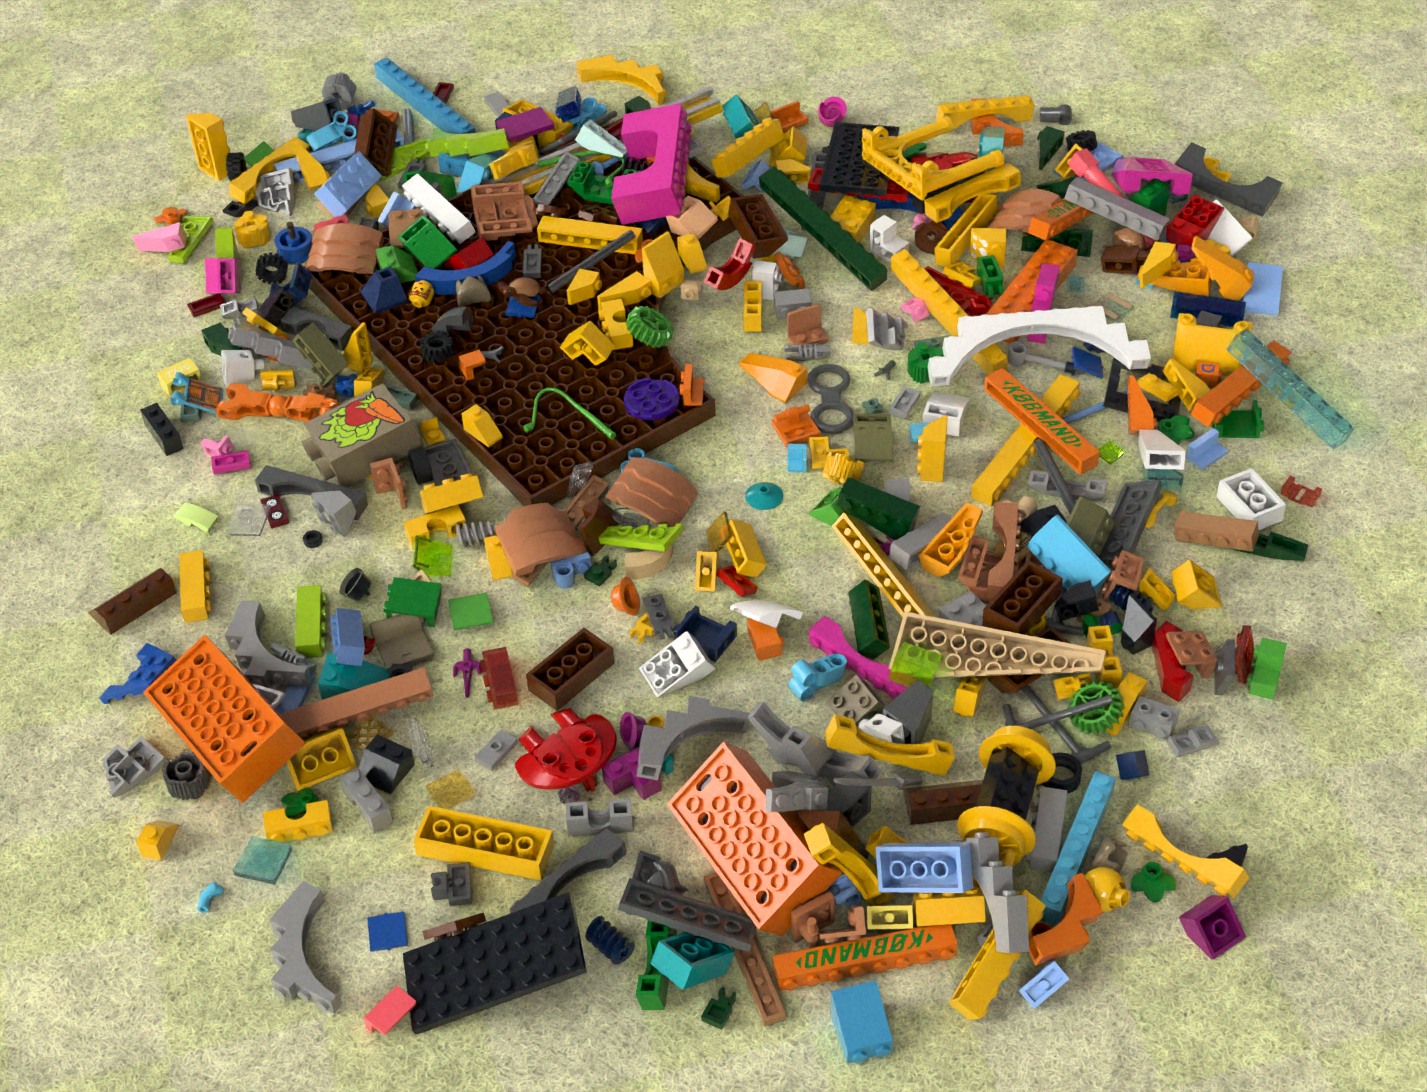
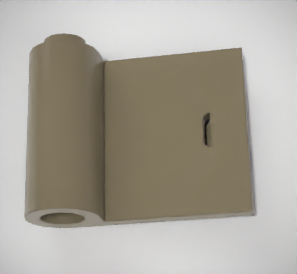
M399 614L369 624L372 636L376 639L375 644L387 671L391 670L392 663L412 664L434 657L422 630L423 617Z

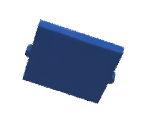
M540 295L530 297V299L538 302L535 307L522 305L513 296L510 297L505 313L506 316L534 318L540 301Z
M1073 346V356L1071 358L1073 359L1074 368L1102 379V369L1104 367L1102 366L1101 357Z
M404 911L367 917L370 952L385 949L390 951L391 948L408 946Z

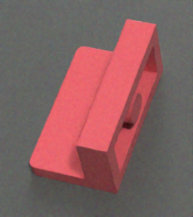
M394 987L364 1017L365 1028L370 1032L377 1029L380 1033L386 1035L416 1005V1000L400 987Z

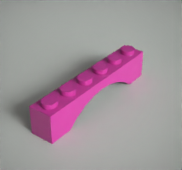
M826 616L809 629V642L814 648H819L827 656L835 653L845 656L847 659L846 669H851L859 677L872 683L876 689L883 690L893 700L915 681H919V676L890 670L889 665L880 664L861 656L847 643L840 625Z

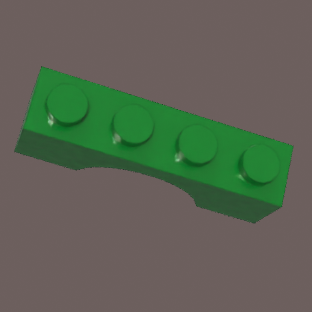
M650 921L647 923L645 935L647 942V966L644 975H639L636 997L642 1010H665L669 978L659 973L658 969L650 963L658 942L675 936L677 931L667 925Z

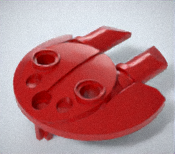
M936 152L914 155L909 163H916L922 166L926 161L931 160L938 165V170H945L977 159L978 156L969 152L952 154Z
M571 708L550 714L562 728L557 731V734L553 733L545 740L531 725L520 736L519 742L528 753L519 757L515 762L517 773L526 784L546 790L566 788L582 782L587 792L589 790L595 791L597 784L593 775L601 770L610 760L617 743L616 732L610 721L605 717L593 714L583 719Z

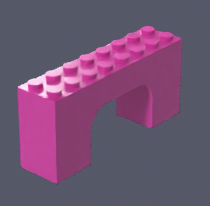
M681 103L624 114L621 136L630 160L632 158L638 160L655 156V161L644 171L614 177L611 199L622 225L681 214V208L684 206L685 174H687L686 165L689 163L688 153H690L689 143H691L690 133L692 132V125L687 121V111L683 109Z

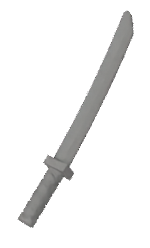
M896 774L895 778H834L833 782L854 786L895 785L899 790H903L904 786L922 784L923 779L921 776L902 777L900 774Z

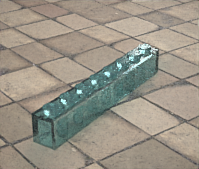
M1248 329L1235 335L1227 348V351L1333 450L1345 443L1355 429L1346 419Z

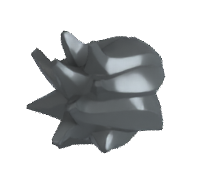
M653 862L658 868L657 872L654 874H642L646 884L680 895L688 891L687 888L679 883L676 868L669 862Z

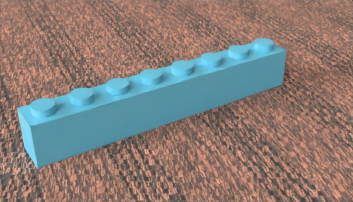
M1097 771L1094 772L1041 898V902L1046 905L1042 912L1043 917L1041 921L1053 925L1061 922L1068 904L1067 884L1074 875L1082 871L1113 795L1115 777Z

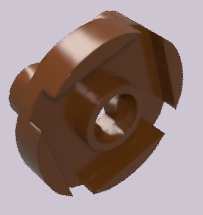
M534 204L533 211L534 215L541 217L551 214L550 217L565 218L568 209Z
M934 221L920 224L915 231L916 247L925 253L935 255V247L948 233L946 226ZM935 235V239H933V240H930V239L927 237V236Z

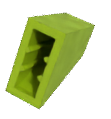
M215 228L216 258H238L233 228Z

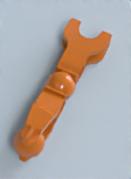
M231 383L226 389L230 400L219 402L215 412L220 418L239 420L245 416L263 417L267 415L270 417L272 414L278 418L286 416V418L308 422L340 404L335 399L315 393H308L307 396L297 395L292 397L289 395L287 398L281 394L273 396V394L250 391L245 384Z

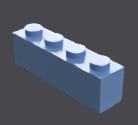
M336 608V613L331 616L330 626L332 627L331 636H333L332 645H334L333 655H336L337 663L361 666L365 650L361 611Z

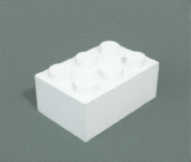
M1252 468L1219 481L1217 498L1235 518L1258 521L1259 530L1283 521L1286 504Z

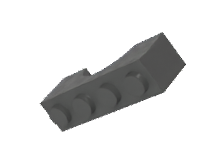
M292 307L281 319L284 332L295 336L314 322L316 326L321 328L326 338L332 341L335 348L340 351L347 347L353 333L351 325L296 307Z

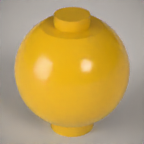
M1097 867L1084 875L1091 885V890L1096 900L1101 904L1102 912H1110L1118 907L1123 908L1127 905L1130 899V892L1126 890L1125 882L1117 871L1108 867Z

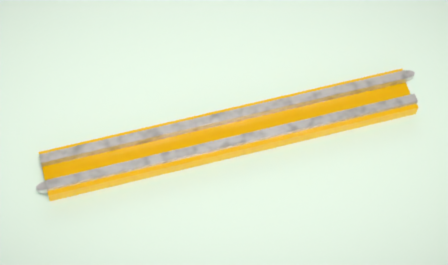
M713 87L701 89L664 105L681 103L683 109L687 111V121L691 125L722 113L720 99L709 97L713 94ZM577 142L539 158V161L560 157L565 151L575 154L592 150L582 147ZM589 155L580 157V162L592 163L597 161L603 163L614 156ZM535 162L500 179L494 180L492 178L485 181L482 185L522 182L524 193L532 195L539 191L556 164L539 168L538 163Z

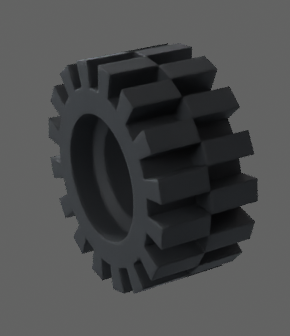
M1076 131V133L1073 132L1066 137L1068 152L1075 144H1078L1083 149L1087 148L1089 152L1097 148L1094 131Z
M242 152L227 154L226 170L228 171L227 176H229L230 182L247 170L246 162L243 160L245 156Z
M269 252V255L264 253V256H259L255 271L258 279H262L263 283L267 281L268 284H271V282L277 283V281L279 284L282 283V280L284 281L287 276L288 263L286 259L283 260L282 255L278 257V253L272 255L273 252ZM272 266L278 270L270 271L266 267Z
M432 331L430 335L427 333L425 337L421 338V352L423 358L428 362L430 360L432 363H435V361L441 363V360L445 362L447 358L450 359L451 355L454 354L453 340L449 333L446 334L444 331L442 333L440 331L434 333Z

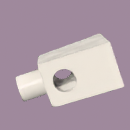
M221 350L222 378L226 388L231 383L241 384L255 379L254 370L264 369L263 359H253L249 350Z
M876 714L872 719L868 720L865 718L859 724V728L875 738L892 743L905 744L903 724L896 720Z

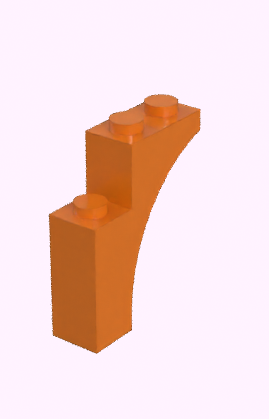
M971 99V101L987 100V99ZM993 114L971 119L972 134H981V130L984 131L985 126L1005 127L1004 146L1023 145V129L1005 124Z
M1083 873L1074 875L1067 884L1068 904L1062 921L1052 929L1035 935L1029 940V954L1035 966L1082 951L1090 942L1088 932L1083 926L1096 922L1103 912L1100 902L1096 900L1091 890V885L1085 879Z

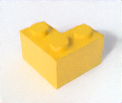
M591 321L569 333L560 346L572 360L584 354L595 366L605 361L615 347Z

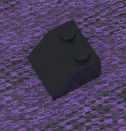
M377 734L365 748L358 768L373 787L391 794L415 763L411 749Z

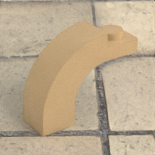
M673 544L666 552L646 550L643 552L625 553L626 577L631 580L642 579L660 572L672 558Z

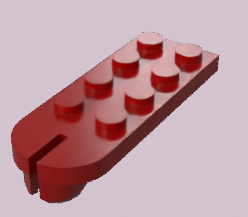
M929 266L924 268L968 316L974 317L987 314L993 306L992 301L986 295H982L955 280L949 279L948 276Z

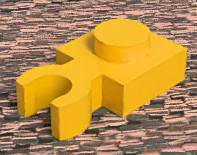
M647 613L636 622V627L630 630L631 639L639 635L638 643H642L647 634L651 637L654 635Z

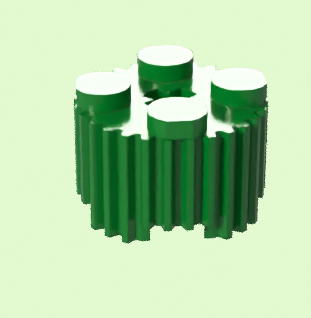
M921 342L917 344V347L915 346V349L912 348L910 350V353H908L907 372L913 378V381H916V383L920 382V384L930 381L927 368L929 358L935 356L944 357L941 348L928 346L927 343Z

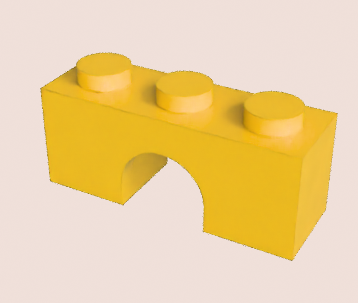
M744 281V332H761L762 281Z
M622 299L600 302L601 310H598L600 321L603 320L602 329L603 332H607L605 336L615 345L613 350L633 347V337L630 331L627 330L625 308Z
M457 504L403 523L405 534L414 550L431 544L430 534L436 530L445 531L449 538L457 536L456 524L462 529L466 519Z
M1109 625L1088 627L1087 647L1106 650L1102 672H1095L1096 679L1099 683L1103 680L1107 684L1111 683L1115 688H1118L1123 672L1118 656L1113 657V638Z
M328 800L306 804V814L297 820L287 818L285 808L263 812L264 829L268 845L282 844L286 841L303 840L306 837L324 836L327 833H332L333 827Z

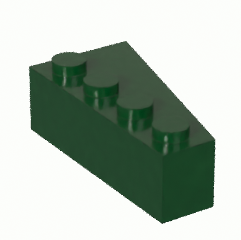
M849 477L839 492L837 506L894 540H898L906 535V533L914 530L920 509L919 505Z

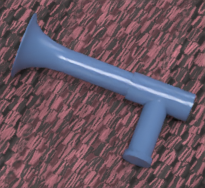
M628 152L623 156L624 159L627 156L629 157ZM614 156L603 163L593 161L595 175H603L607 167L622 160Z

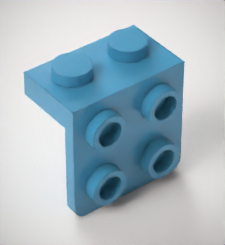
M440 153L438 155L440 172L462 177L466 161L469 160L467 159L468 154L450 157L449 154Z

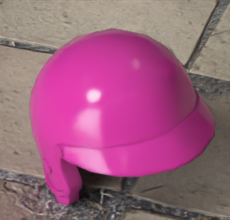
M830 97L821 102L818 107L819 119L822 124L828 127H833L835 122H842L847 112L844 100L839 97Z

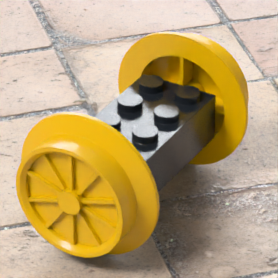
M1006 726L996 730L992 736L986 738L980 745L979 759L986 769L976 806L964 811L959 816L957 830L962 840L965 841L966 838L975 837V833L989 832V837H998L999 853L1008 849L1016 854L1013 865H1015L1035 847L1036 835L1033 828L1026 821L1035 785L1042 784L1053 776L1056 763L1051 754L1050 745L1042 735L1029 728Z

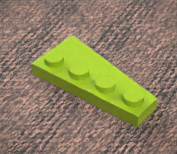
M427 138L394 148L390 175L388 177L381 176L380 180L384 181L405 170L409 162H413L415 158L421 161V159L430 156V153H427L425 148Z
M183 215L181 226L187 235L186 246L170 251L168 254L169 262L185 263L213 224L212 216Z
M676 523L675 527L659 524V528H649V525H641L635 529H632V526H610L598 538L600 544L666 552L685 529L683 523Z

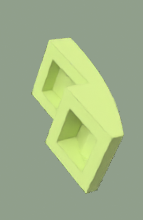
M184 503L174 515V518L187 526L193 524L205 532L210 530L219 517L202 507L190 503Z

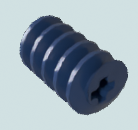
M1118 585L1110 593L1109 601L1114 602L1117 607H1121L1123 611H1126L1129 594H1134L1135 591ZM1137 591L1134 595L1152 613L1154 600L1147 602L1148 597L1146 595L1140 599L1142 593Z
M602 915L596 917L586 930V940L592 943L595 948H598L613 964L624 962L634 951L635 944L633 942L629 943V939L623 937L622 932H617V928L611 926L609 921H605Z

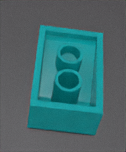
M327 653L318 682L321 699H327L386 680L389 677L390 671L362 660L361 666L340 664L336 661V655Z

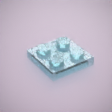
M251 836L233 870L234 875L275 885L292 852V846Z

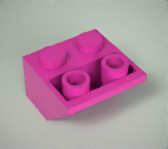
M205 258L206 293L241 292L240 258Z

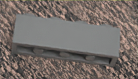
M941 513L928 522L921 524L913 531L906 533V535L898 540H894L890 546L889 558L906 570L920 562L919 554L952 518L945 513Z
M1041 786L1040 795L1036 794L1034 807L1038 808V812H1033L1031 824L1035 825L1036 843L1034 849L1026 855V860H1030L1029 869L1053 872L1058 860L1068 790Z

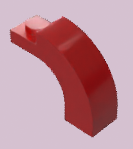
M739 238L730 259L721 267L710 266L704 283L718 290H728L737 285L752 265L750 259L756 245L743 238Z

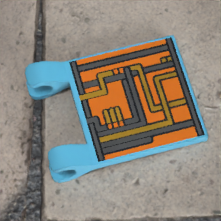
M176 372L173 384L177 386L186 385L185 396L175 391L170 399V403L173 405L184 404L216 414L215 409L218 403L221 402L223 388L187 378L183 373Z

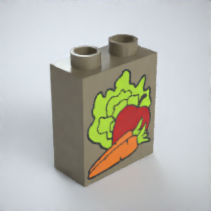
M383 383L304 423L310 437L302 441L307 455L312 462L315 461L325 481L334 477L340 486L348 487L371 475L370 463L392 458L393 462H396L406 457L409 450L422 447L411 419Z

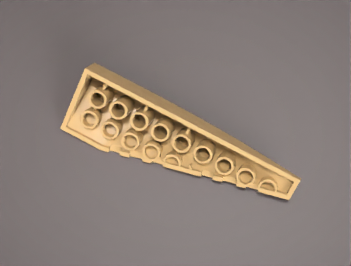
M904 611L889 669L926 678L1102 672L1106 650Z

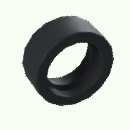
M420 447L409 450V463L416 483L421 485L431 482L433 480L432 469L424 448Z
M1053 753L1056 767L1060 766L1070 769L1074 773V777L1066 780L1051 777L1042 784L1049 788L1068 790L1067 794L1075 791L1081 782V763L1076 757L1068 753Z

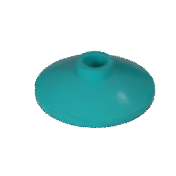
M760 482L747 489L745 499L755 509L769 510L777 507L782 502L783 492L779 486L773 483Z

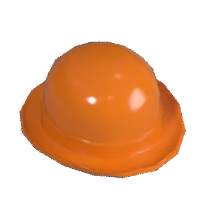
M624 577L620 584L613 588L611 602L617 610L625 611L627 614L635 616L640 610L639 595L633 581L628 577Z

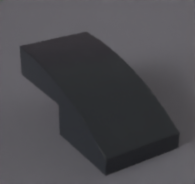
M254 199L245 205L239 201H231L222 211L236 218L242 217L244 212L252 211L258 206V203Z

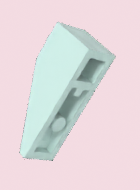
M591 119L583 125L575 139L582 147L588 150L623 157L627 153L625 144Z

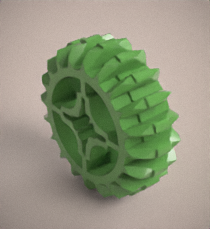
M648 306L635 307L629 313L626 322L627 330L630 331L631 335L635 336V339L645 343L646 346L651 345L653 348L655 346L658 348L664 347L671 340L674 331L673 324L669 322L670 319L666 318L665 314H661L659 311L654 310V308L650 309Z
M1094 679L1093 684L1086 681L1085 687L1081 686L1078 692L1073 691L1074 698H1068L1071 705L1067 706V708L1110 694L1114 702L1110 703L1108 711L1106 710L1107 705H1104L1100 709L1098 707L1086 711L1083 715L1080 713L1070 716L1069 718L1074 727L1088 735L1093 732L1096 736H1098L1099 731L1106 734L1107 728L1113 730L1112 725L1114 723L1119 724L1117 718L1123 717L1121 710L1125 709L1122 703L1124 699L1120 695L1119 690L1111 683L1107 684L1103 680L1099 683Z

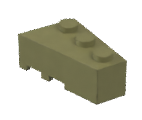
M314 322L299 332L292 340L304 359L308 358L312 365V373H317L322 381L319 384L323 387L335 379L348 366L346 358L336 350L332 341L325 337L321 328L316 326Z

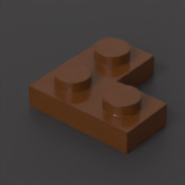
M599 206L579 210L578 217L583 218L584 221L604 220L607 221V224L612 225L621 223L616 212Z
M483 912L422 931L425 940L434 937V941L448 937L447 933L449 932L451 936L461 934L464 931L463 928L467 930L478 926L479 923L485 922L486 918Z

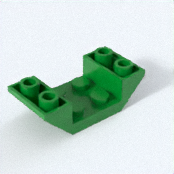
M578 161L567 181L568 185L584 200L614 205L611 199L613 186L609 188L605 183L607 176L595 175L594 164ZM626 169L623 175L637 173L641 171Z

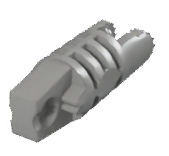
M820 343L784 345L785 352H798L786 355L785 359L791 361L821 359L822 357L830 356V345H820Z
M272 642L271 650L276 652L272 654L273 656L291 664L307 666L310 673L316 670V663L306 658L305 655L279 643Z

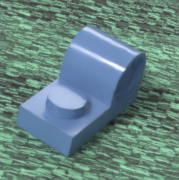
M588 552L551 562L552 576L557 586L563 589L574 585V575L583 574L591 567V557Z

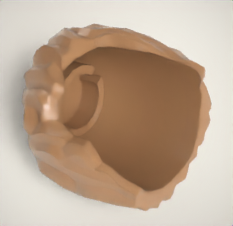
M1128 227L1114 232L1112 238L1114 246L1140 247V250L1144 251L1145 242L1143 234Z

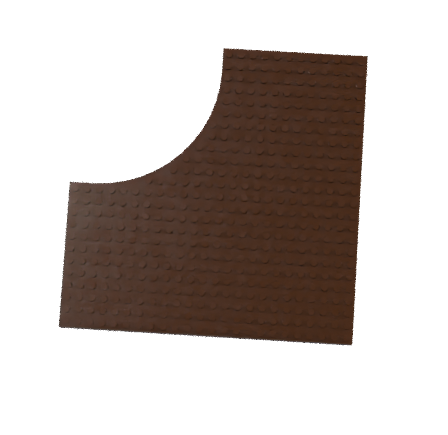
M621 118V119H619V120H617V121H615V122H613V123H611V124H608V125H606V126H604V127H602V128H603L604 130H606L607 128L611 127L612 125H614L615 123L619 122V121L622 120L623 118ZM574 140V141H572V142H570V143H568V144H566V145H563V146H561V147H559V148H557V149H555V150H553V151H551V152H548V153H546V154H544V155L538 157V159H539V158H542V157H544V156H546V155H549V154H551V153H553V152H556V151H558V150H561V149H563V148H565V147H568V146H570V145H572V144H575V143H577V141ZM695 156L692 158L688 157L689 165L699 176L719 185L720 200L717 203L713 202L715 206L728 195L730 198L744 197L743 194L723 178H717L716 173ZM622 161L607 167L604 170L603 176H610L622 165ZM623 169L620 172H618L614 177L622 176ZM567 181L550 205L560 209L561 207L567 208L566 219L584 221V219L578 217L579 210L599 206L616 212L612 204L584 200L568 185ZM471 189L448 199V201L470 221L475 230L474 237L470 240L466 239L459 244L455 240L452 241L447 236V232L443 233L439 229L438 224L435 225L458 250L452 256L480 239L475 222ZM537 192L529 196L534 198ZM688 193L683 197V200L687 196L699 199L709 210L712 209L709 200ZM536 215V218H537V221H538V225H539V223H540L542 217L539 216V215ZM718 216V221L698 239L702 251L712 243L737 230L730 217L722 221ZM603 220V221H594V222H597V223H605V224H607V221H604V220ZM640 222L622 225L621 223L617 224L620 226L642 228L639 225ZM662 224L653 235H650L642 228L643 241L647 239L655 240L665 232H669L678 253L677 237H680V235L672 233L669 226L666 227ZM538 225L532 228V232L515 233L513 236L498 237V240L485 241L494 254L489 259L495 256L508 241L513 242L516 251V257L512 261L513 269L500 280L487 286L491 295L489 302H476L464 306L470 307L473 313L474 320L470 331L452 329L450 336H452L454 354L451 355L450 359L447 358L445 362L441 360V363H438V361L432 363L431 360L428 362L423 358L420 340H422V337H425V334H431L430 332L434 324L444 313L459 307L457 294H434L428 306L418 308L409 299L410 290L416 280L401 283L407 302L375 314L361 295V290L373 274L353 273L342 270L311 271L309 289L343 323L351 325L353 332L362 322L366 323L371 352L411 392L417 393L418 399L523 506L538 503H549L552 505L583 488L593 474L602 478L620 468L624 461H628V452L630 450L640 448L646 454L716 416L715 399L705 390L701 406L684 405L683 395H680V384L684 383L681 382V371L684 370L670 356L667 346H661L660 348L656 346L653 348L651 345L646 346L645 343H641L640 340L635 339V336L632 335L633 347L612 350L608 358L596 366L584 354L572 360L560 348L569 333L588 321L596 325L604 335L607 333L603 332V320L600 321L597 296L636 271L644 276L643 262L637 263L635 254L613 252L589 268V271L599 272V277L602 281L601 289L597 291L593 298L570 305L568 304L567 289L573 280L555 292L550 291L548 284L599 250L538 242ZM388 227L380 231L384 237L382 247L390 246ZM530 244L532 249H535V244H538L539 249L542 248L541 278H535L534 280L539 283L540 287L546 288L547 293L537 294L540 295V301L534 318L506 316L505 313L510 297L503 295V292L498 290V282L503 281L509 285L512 281L523 278L524 249H528ZM399 248L412 255L410 252L407 251L406 248ZM412 255L419 273L424 266ZM679 256V258H680V260H681V263H682V265H683V268H684L686 265L684 264V262L682 261L681 257ZM377 261V264H376V267H375L374 272L380 270L379 265H378V261ZM444 263L437 268V270H452L445 266ZM651 294L639 303L624 306L626 322L629 313L635 307L648 306L650 309L654 308V310L661 313L666 294L661 298ZM501 346L504 347L501 351L502 354L497 355L501 360L500 364L493 359L485 358V364L473 368L474 379L467 381L461 371L459 356L476 350L492 351ZM644 378L661 381L665 379L674 384L678 389L679 405L672 414L658 420L639 419L632 416L624 406V395L627 388L632 383ZM549 387L563 391L573 401L616 433V437L610 439L566 398L553 391H547L540 396L534 429L525 432L523 426L532 423L534 401L537 394L544 388ZM475 404L488 412L502 434L503 438L490 447H487L464 430L462 413Z

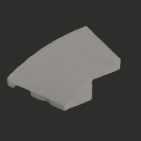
M287 168L260 175L263 189L256 191L259 207L292 215L294 208L292 169Z
M874 308L866 309L868 342L884 349L903 350L906 337L903 329L908 327V323L901 317L894 319L888 313L880 314Z
M142 736L127 751L117 744L103 758L106 778L111 789L109 791L110 795L115 798L130 791L165 765L164 762L168 760Z

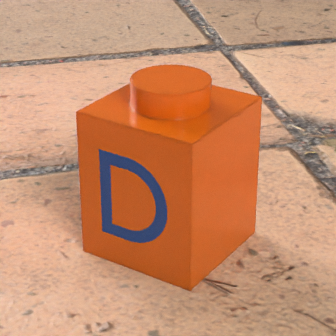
M1197 361L1195 376L1205 382L1208 388H1214L1218 382L1222 381L1223 371H1219L1220 363Z

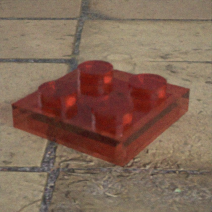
M1243 625L1241 633L1237 634L1235 675L1238 676L1239 683L1247 684L1255 648L1252 627Z

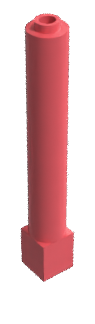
M1087 148L1075 152L1068 165L1080 178L1084 177L1089 183L1125 198L1097 166L1099 162ZM1144 235L1147 250L1152 249L1155 242L1161 241V238L1157 241Z

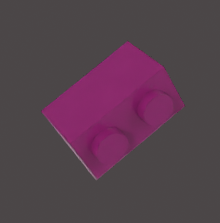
M1211 895L1179 917L1186 935L1212 960L1246 937L1227 896Z

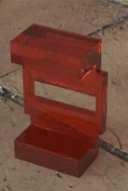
M1290 475L1282 486L1281 495L1288 497L1289 500L1296 503L1305 504L1313 508L1321 496L1322 488L1316 487L1315 490H1312L1300 484L1296 485L1294 484L1295 477ZM1301 489H1305L1306 491L1300 500H1296L1295 497Z

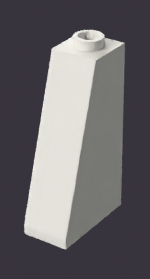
M1139 429L1138 449L1146 469L1184 470L1186 451L1159 430Z

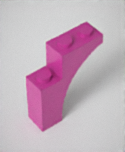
M1042 263L1031 312L1052 309L1060 266ZM1028 334L1027 341L1045 344L1047 334Z

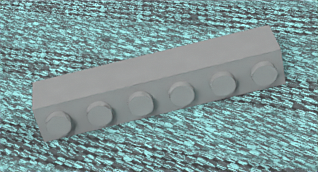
M1078 177L1069 184L1064 198L1157 241L1164 235L1170 221L1168 217Z

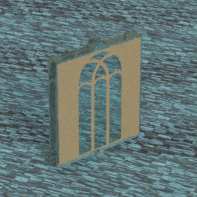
M1110 292L1104 297L1099 298L1092 305L1103 306L1105 316L1114 322L1122 316H1126V313L1134 308L1133 305Z

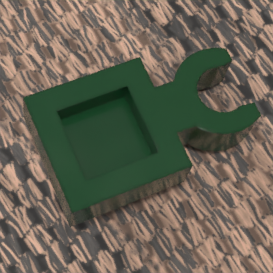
M609 556L603 557L601 564L595 562L584 573V579L600 587L612 575L611 570L617 567V560L608 563Z
M724 987L718 992L719 999L711 998L701 1015V1021L721 1030L732 1013L731 1005L736 1001V992H733L730 997H724L726 993Z

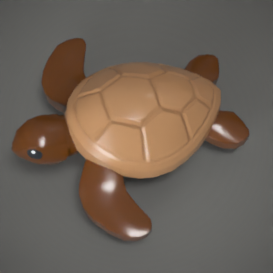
M518 278L509 285L503 281L498 282V290L503 292V295L507 297L513 296L515 300L525 306H537L538 302L530 299V297L536 296L538 293H547L546 288L540 287L539 283L531 278Z

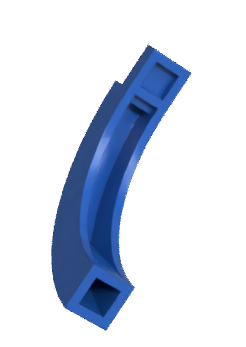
M508 241L491 259L471 268L437 270L424 266L415 276L416 282L421 280L429 282L434 289V294H457L456 281L460 280L462 284L468 276L478 279V276H481L486 286L491 285L513 269L512 261L516 257L514 243Z

